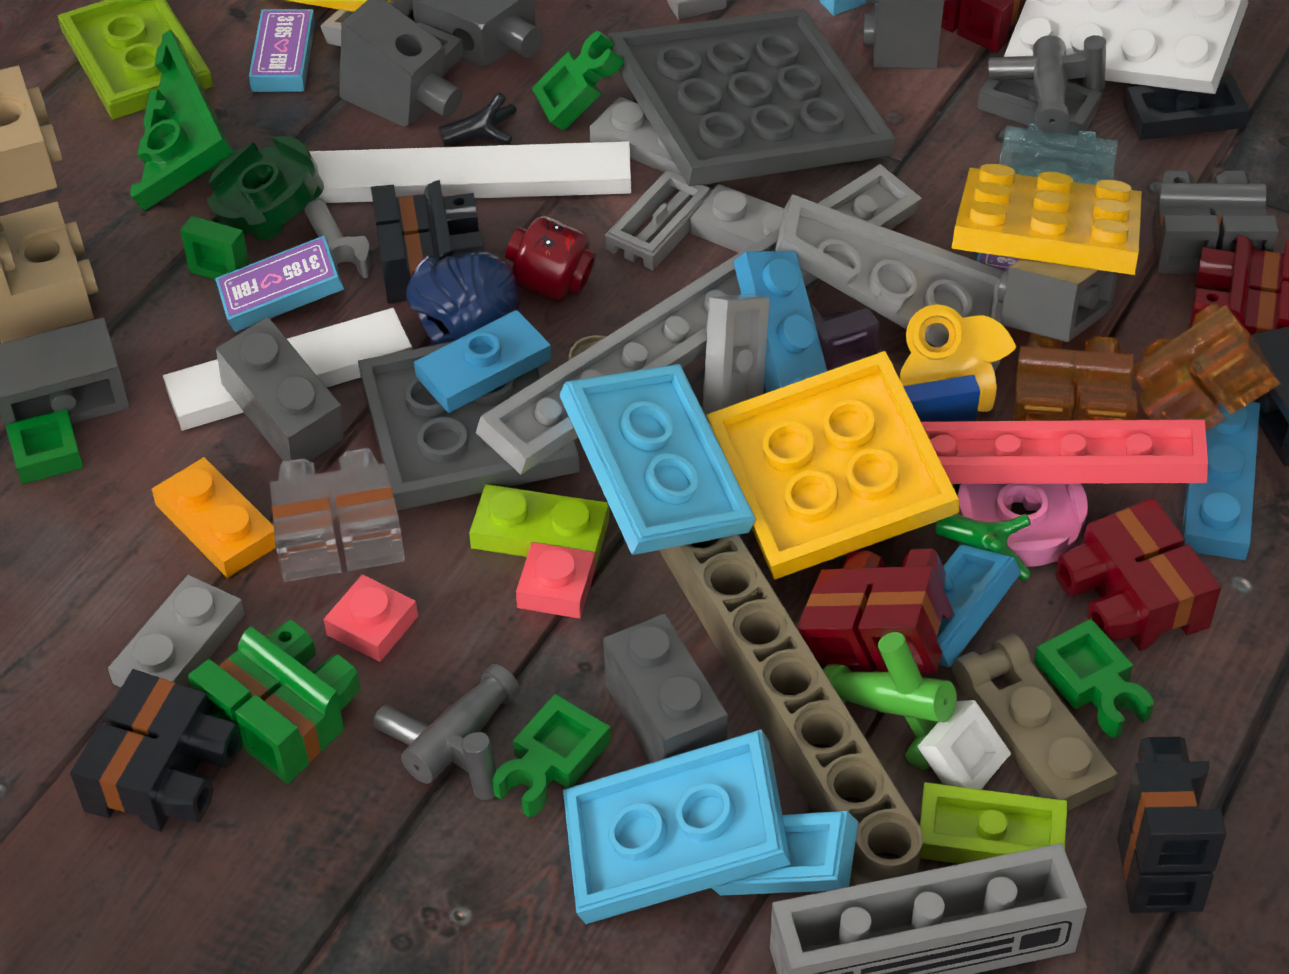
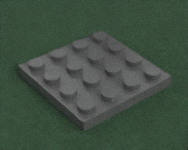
M804 8L609 33V38L614 42L610 49L624 59V63L618 71L689 187L891 156L896 137Z

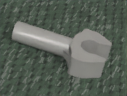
M320 199L309 202L305 207V213L318 238L325 236L331 248L336 266L341 262H351L356 265L359 274L363 278H367L372 266L370 244L365 236L344 237L326 203Z

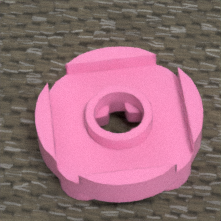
M1081 483L961 484L958 491L960 511L958 515L977 521L1001 522L1021 516L1011 512L1012 503L1015 502L1023 503L1024 508L1028 511H1037L1028 515L1031 521L1030 526L1011 534L1007 539L1008 546L1023 561L1022 563L1026 567L1058 562L1059 555L1076 547L1084 530L1088 502Z

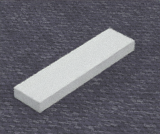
M394 308L287 339L326 387L360 378L358 360L412 350V346ZM218 359L163 375L168 396L182 431L244 413L221 383Z

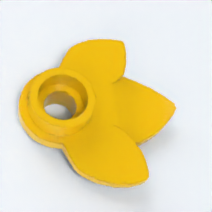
M939 304L929 305L917 311L908 323L906 342L911 354L901 369L900 381L903 386L974 375L980 388L978 412H989L993 409L997 390L995 372L991 362L1006 357L1015 350L1016 346L1004 326L993 318L985 315L962 318L951 307ZM939 324L946 328L949 337L945 345L932 347L926 342L925 331L929 326Z

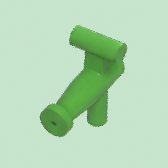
M898 632L889 633L878 642V649L889 672H851L845 665L828 664L823 671L843 704L848 701L883 713L905 717L916 735L905 753L906 760L920 770L929 769V763L917 746L938 722L944 723L952 717L957 702V693L953 683L947 680L922 677L905 637Z

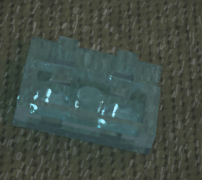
M1029 123L1028 128L1006 126L999 164L1013 168L1015 174L1038 177L1042 172H1059L1072 177L1073 182L1096 185L1100 180H1113L1118 140L1096 138V132L1079 130V135L1044 133L1033 123Z

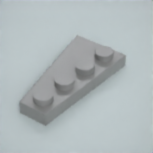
M793 194L786 204L775 251H796L800 268L901 327L907 329L910 319L917 311L926 306L936 304L951 307L962 318L985 315L1000 323L1003 303L998 301L997 293L1000 279L1004 273L1003 270ZM931 325L925 331V340L936 347H941L948 341V331L942 325ZM1000 360L991 362L994 371L999 366Z

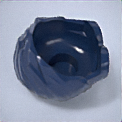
M470 252L461 256H447L442 260L427 255L419 262L407 285V302L414 311L418 312L432 345L456 341L518 310L520 305L518 284L513 270L507 262L502 261L496 255L490 254V252ZM434 318L441 320L450 333L443 334L434 323Z

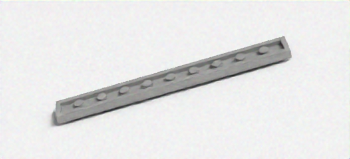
M879 164L818 204L891 230L915 214L922 198ZM780 227L480 416L476 434L522 475L578 437L559 396L566 381L680 364L683 368L706 353L709 297L742 295L733 261L745 251H775ZM800 268L805 286L817 279L816 276Z

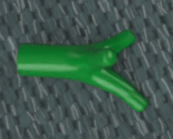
M958 514L937 521V535L978 549L1015 557L1021 572L1018 578L1021 581H1026L1031 576L1030 570L1007 544V539L1011 534L1031 525L1027 514L1001 522L977 521Z

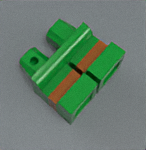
M291 619L266 637L250 626L240 638L238 651L219 666L208 659L188 674L191 688L206 693L211 713L238 723L245 751L286 784H289L344 731L341 710L361 689L356 668L338 654L329 657L313 672L307 669L304 665L317 655L314 641L306 630Z

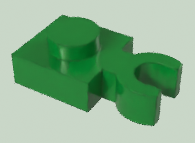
M599 30L592 33L586 39L582 46L581 54L578 57L568 51L531 88L550 123L563 131L602 94L596 83L602 77L606 78L614 75L624 63L622 56L610 49L614 44L612 39Z
M1091 618L1037 646L1034 658L1035 665L1075 710L1092 702L1098 709V724L1107 735L1115 739L1122 735L1126 719L1117 710L1119 708L1131 710L1142 723L1150 720L1154 706L1151 695L1140 685L1128 682L1133 664Z
M554 694L513 740L514 756L518 759L509 760L496 770L492 780L494 796L501 800L511 788L518 785L527 786L530 789L521 798L523 814L529 818L535 816L544 808L548 798L547 787L553 780L566 788L573 787L611 743L610 726Z

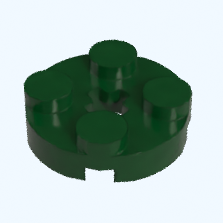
M271 137L275 146H267L260 150L252 142L236 150L215 169L209 181V185L214 192L211 198L207 197V203L220 224L241 229L243 234L252 233L260 241L269 240L280 234L287 221L302 211L309 202L321 195L324 183L319 176L317 164L307 147L301 141L292 137Z

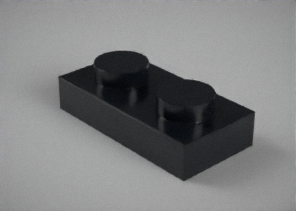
M1233 75L1221 77L1215 94L1145 85L1128 87L1124 100L1125 109L1139 140L1246 128L1250 109Z

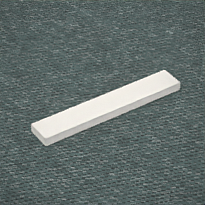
M629 141L309 151L317 164L319 176L324 183L323 192L316 199L323 200L325 203L373 202L371 187L393 184L396 197L422 195L427 185L437 180H440L443 197L474 193V198L631 193Z

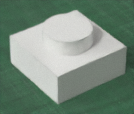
M975 700L957 701L952 717L944 723L938 722L917 746L943 785L980 790L1011 754Z

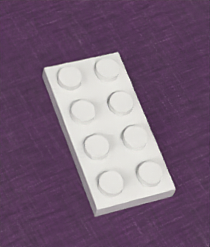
M1026 0L1004 57L1033 56L1034 43L1037 39L1048 35L1057 36L1065 42L1066 55L1084 53V40L1089 36L1099 35L1106 40V81L1215 94L1249 2L1248 0Z

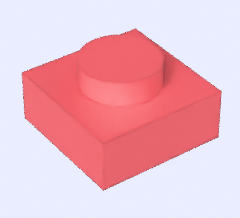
M532 542L516 589L517 608L581 619L596 569L595 552Z
M362 574L323 620L326 635L381 662L418 618L416 600Z

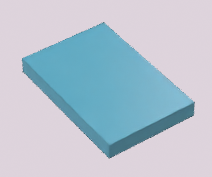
M680 364L572 380L564 383L559 396L632 555L749 533L756 521L755 516Z
M762 729L563 790L576 913L585 924L791 865L770 743Z

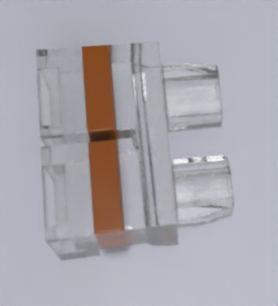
M369 448L346 451L339 458L340 471L316 474L314 462L308 461L305 458L281 463L279 480L270 482L275 544L284 582L341 572L333 524L334 520H339L348 571L405 561L400 522L386 464H377Z

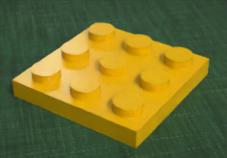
M985 164L980 169L969 168L955 224L952 249L1135 275L1139 254L1142 191L1131 190L1130 185L1116 180H1100L1096 185L1073 182L1072 177L1059 172H1042L1038 177L1015 174L1013 168L1001 164Z
M886 351L706 414L712 431L755 516L756 521L752 526V530L774 580L960 513L959 498Z

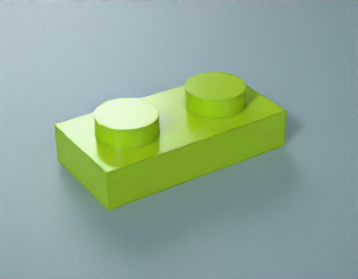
M485 484L469 532L471 549L527 557L531 543L536 542L595 552V565L597 566L610 519L608 502Z
M924 782L919 822L923 835L920 859L962 864L1062 843L1065 850L1067 801Z

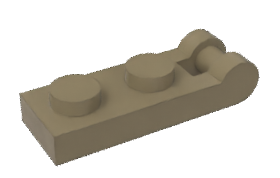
M1013 633L992 643V650L981 655L972 651L954 659L952 672L959 688L968 700H975L1011 752V758L1040 797L1067 801V811L1114 789L1118 773L1032 664L1029 652L1018 635ZM1003 675L1010 683V686L998 690L991 680Z

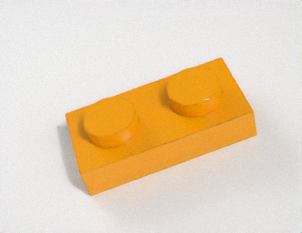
M205 457L152 488L156 506L227 579L279 546L275 527Z

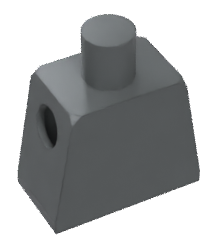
M367 0L341 23L339 97L400 126L408 127L412 126L430 109L445 118L451 116L461 102L463 91L443 78L445 48L442 43L388 1Z
M412 0L415 23L421 22L463 39L464 57L462 59L480 67L489 66L511 50L525 58L531 57L538 51L543 40L541 29L535 26L534 0Z

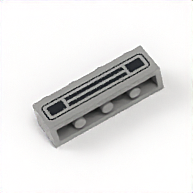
M1060 843L772 902L770 950L777 974H975L1076 952L1087 905L1064 847Z

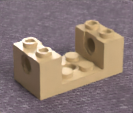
M19 65L0 70V203L58 188L51 163L62 160L52 124L39 126L49 122L39 86L30 89L26 88ZM58 202L0 216L1 344L94 319L88 295L99 292L89 259L77 261L76 257L86 255L76 221L64 223Z

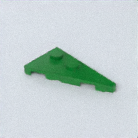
M171 29L162 35V42L157 49L154 63L162 74L159 90L149 91L143 121L145 133L140 140L137 156L145 164L142 181L132 184L130 190L132 198L144 211L202 173L213 169L222 160L234 153L183 44Z

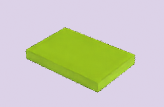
M103 0L57 15L65 38L112 120L146 109L149 91L159 90L162 73L154 63L157 49L162 42V35L170 29L183 44L203 89L214 87L210 70L166 0Z

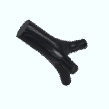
M497 93L492 101L479 112L467 118L438 127L444 147H450L475 138L494 139L509 145L512 136L495 126L514 115L517 111L516 107L513 104H509L500 108L506 98L503 94Z

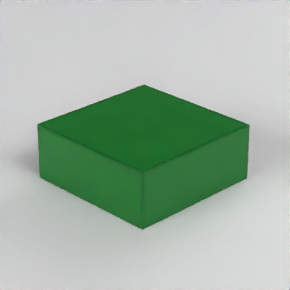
M192 215L180 229L190 273L216 280L215 278L250 265L243 230Z
M67 409L6 424L16 469L22 484L83 468Z

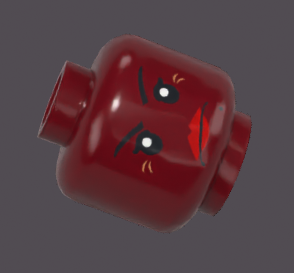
M541 216L536 218L527 230L521 227L515 229L507 246L505 259L513 262L512 270L519 287L552 301L560 302L571 293L580 295L591 274L596 259V252L589 250L590 243L585 232L548 216Z

